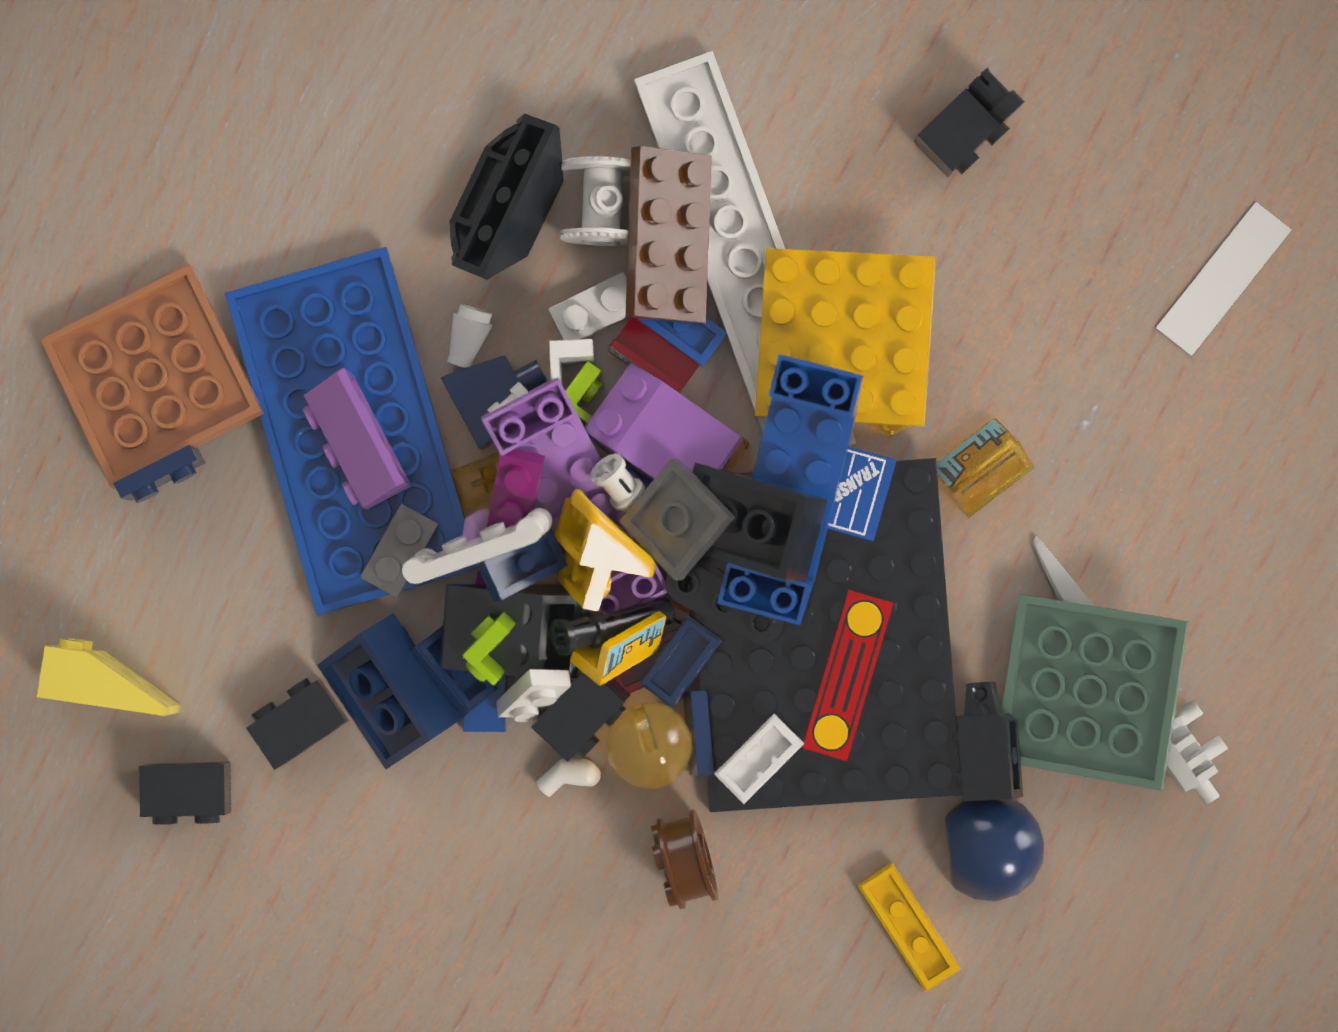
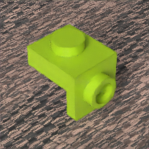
M505 612L495 621L490 616H487L471 633L476 640L463 654V657L468 661L466 663L468 670L480 681L484 682L487 679L492 685L502 677L505 670L489 653L506 637L516 624Z

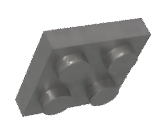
M671 458L619 522L674 580H683L733 521L735 516L680 459Z

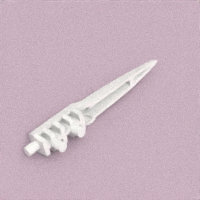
M1036 536L1033 540L1034 549L1058 600L1092 605L1040 538ZM1193 700L1177 712L1175 711L1166 771L1181 793L1194 788L1205 805H1208L1220 796L1208 780L1219 772L1211 760L1226 751L1228 747L1219 735L1204 745H1199L1186 726L1203 714Z

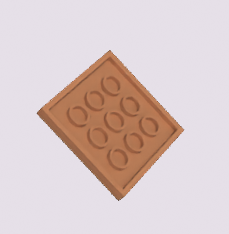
M191 264L40 339L109 486L113 489H116L113 484L114 482L188 445L197 448L265 414Z

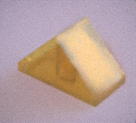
M500 452L451 470L463 511L491 503Z

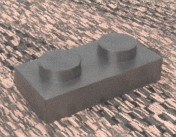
M401 504L360 578L399 598L408 582L402 573L404 563L421 549L427 548L439 524Z

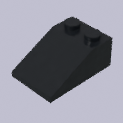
M695 462L693 474L735 516L733 521L704 555L781 580L806 582L828 499L791 487Z

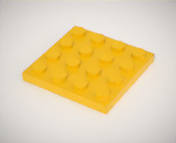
M766 248L755 417L767 418L772 397H769V392L778 356L782 354L863 375L855 423L925 427L936 265L935 256Z

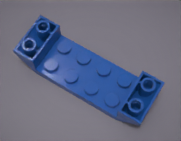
M779 354L769 392V397H772L752 477L827 498L828 503L806 582L781 580L727 562L718 604L797 625L801 624L816 578L857 416L863 375Z

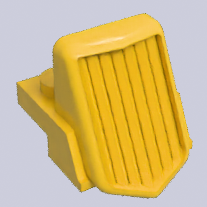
M576 489L572 492L570 498H565L554 535L566 550L564 557L568 566L559 570L557 580L582 608L599 610L602 598L608 595L611 587V570L646 577L654 576L655 562L647 550L590 502L581 490Z

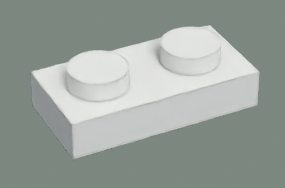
M623 272L548 308L563 340L585 339L628 318L625 317L627 279Z
M529 669L496 701L498 717H512L517 722H530L538 719L543 711L555 703L571 687L569 671Z

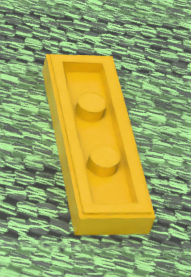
M892 861L857 883V886L925 992L961 970Z

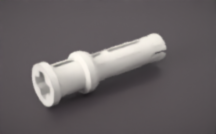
M611 454L601 459L593 467L590 479L596 486H602L610 496V504L616 510L627 513L645 491V485L639 479L633 478L625 468V460L619 454Z

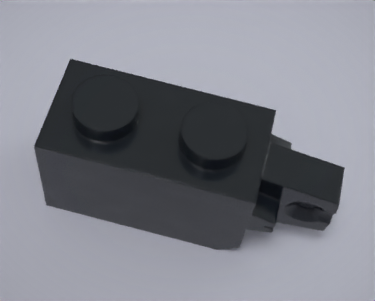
M996 682L968 683L966 685L964 716H957V732L952 735L953 742L958 744L960 772L955 773L956 787L962 789V800H1003L1023 797L1018 720L1010 713H1002Z

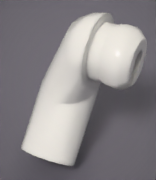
M572 757L567 762L561 758L536 781V784L546 796L550 797L564 783L592 787L599 782L601 772L595 763L590 760Z

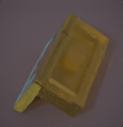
M996 418L988 421L936 461L938 480L948 489L959 509L968 519L1034 469L1022 444Z

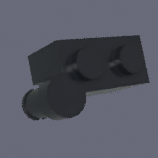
M988 67L969 84L968 89L966 88L938 114L913 141L947 177L956 169L961 175L965 173L980 158L975 151L986 141L993 146L1010 129L1005 123L1025 102L1014 90L1009 92L990 72Z

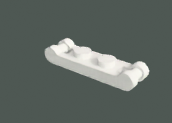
M536 508L528 513L518 524L505 528L503 522L494 524L479 532L481 537L467 541L466 536L452 539L442 545L443 551L437 553L429 548L421 549L404 563L402 568L403 576L408 582L418 584L532 544L551 528L552 516L547 510Z

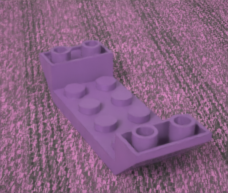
M558 377L481 417L501 456L514 449L545 455L535 509L542 508L550 513L553 521L551 526L553 533H555L565 498H570L572 492L579 489L590 502L636 540L619 522L626 512L616 510L610 504V496L602 486H596L590 479L593 467L601 459ZM558 542V544H559V546H560V548H561V551H562V553H563V555H564L566 550H565V548ZM656 563L653 577L611 570V587L608 595L602 598L598 612L602 614L645 604L667 593L666 582Z

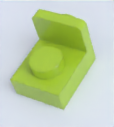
M589 361L586 362L566 390L583 426L588 424L593 416L580 408L579 405L582 401L590 404L603 386V383L598 380L602 375L601 370Z

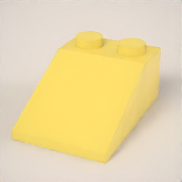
M59 638L58 645L44 647L37 693L39 698L161 716L179 713L180 704L107 652L92 649L93 641Z

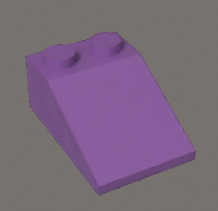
M632 362L585 427L589 438L602 450L610 455L619 454L625 460L626 465L651 481L656 478L671 458L680 459L692 472L695 462L723 469L743 440L739 434L669 385Z

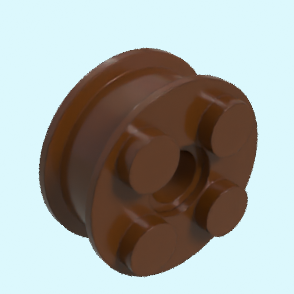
M690 810L689 817L668 823H665L662 817L658 818L656 825L651 826L655 842L652 849L658 870L664 869L667 880L664 882V888L669 906L678 905L680 910L685 909L686 901L710 896L713 901L718 900L714 868L706 837L696 810Z

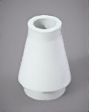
M460 304L458 313L453 312L450 351L447 362L464 368L472 366L474 358L493 326L490 323L492 313L473 306Z

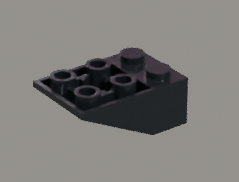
M446 584L440 668L469 671L466 667L468 661L463 657V654L476 640L471 633L487 616H490L495 621L505 612L516 624L506 637L489 653L505 670L503 675L522 677L529 669L568 670L569 678H577V667L570 662L571 655L561 656L554 649L550 637V626L554 619L565 618L572 620L582 617L583 608L560 584H532L496 602H493L485 584Z

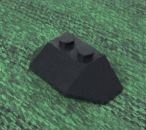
M525 113L516 120V124L505 129L485 146L450 219V240L453 251L451 256L452 265L485 280L528 257L564 182L563 170L561 169L560 127Z

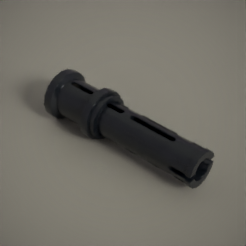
M661 598L650 603L639 604L602 614L591 610L584 612L582 617L572 620L565 618L554 619L550 626L551 642L556 652L561 656L571 655L575 649L590 646L593 649L599 648L608 639L617 636L658 611L666 615L665 625L672 624V620L675 618L674 608L669 599Z

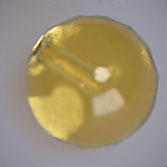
M652 701L639 702L626 707L611 724L606 737L608 760L616 775L632 786L645 789H657L674 782L687 768L693 752L691 733L683 717L670 706Z

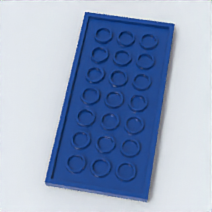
M383 247L225 293L251 387L265 413L260 416L316 615H322L391 595L360 577L401 504L439 524L427 548L434 550L436 553L443 551L442 545L444 543L461 537L463 534L465 516L388 248ZM343 368L354 375L412 485L368 510L363 509L360 502L353 505L342 486V483L348 480L340 465L333 468L322 448V445L328 443L321 428L313 430L302 409L308 406L304 394ZM475 563L422 583L413 584L407 582L403 591L477 570V564Z

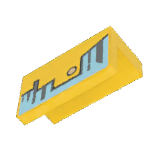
M658 611L617 636L608 639L602 647L593 649L590 646L575 649L571 655L570 662L601 686L658 652L666 615Z

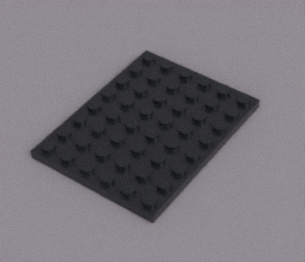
M936 458L896 461L874 542L828 529L816 578L800 625L784 621L782 633L776 640L767 644H757L695 612V619L723 639L720 646L699 673L700 690H705L708 698L714 770L712 775L707 776L710 812L962 795V789L956 787L955 773L960 772L958 744L953 742L952 737L957 732L937 463ZM753 472L738 473L750 477L753 476ZM703 555L696 563L704 569L724 578L727 562ZM692 578V584H693V588H694L695 582H694V579ZM851 590L892 602L893 607L848 760L844 761L802 748V745L743 804L714 773L774 713L804 742L848 591ZM717 603L718 609L723 612L731 609L729 606ZM758 615L754 620V626L759 631H766L770 626V620L767 616Z

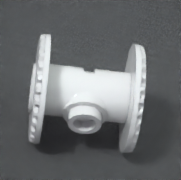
M586 156L563 160L561 165L563 171L583 175L582 228L560 230V240L588 246H628V230L620 229L623 203L622 177L630 176L631 159Z

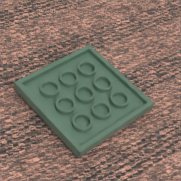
M1019 594L1002 713H1010L1018 720L1021 765L1163 790L1189 621Z

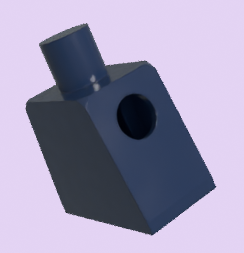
M505 355L441 377L443 384L480 450L487 448L494 442L481 419L482 416L490 413L487 409L496 401L500 404L512 394L510 389L517 382H520L528 392L548 382L537 360L514 371Z

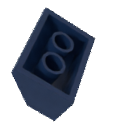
M394 613L359 633L317 665L385 769H388L463 719L457 708L410 653L415 644Z

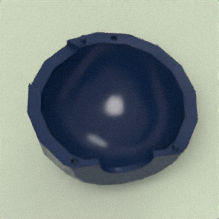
M1013 799L962 801L945 818L950 856L951 884L956 890L973 899L999 901L1018 895L1034 881L1043 864L1044 840L1038 821L1024 805Z

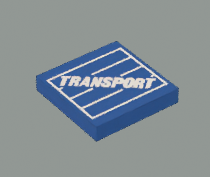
M848 447L828 529L874 542L897 460Z

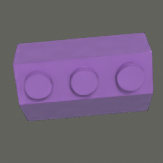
M343 368L304 394L308 406L302 408L313 430L321 428L328 443L322 445V448L333 468L340 465L348 480L343 482L342 486L353 505L360 502L362 508L368 510L412 486L353 374Z

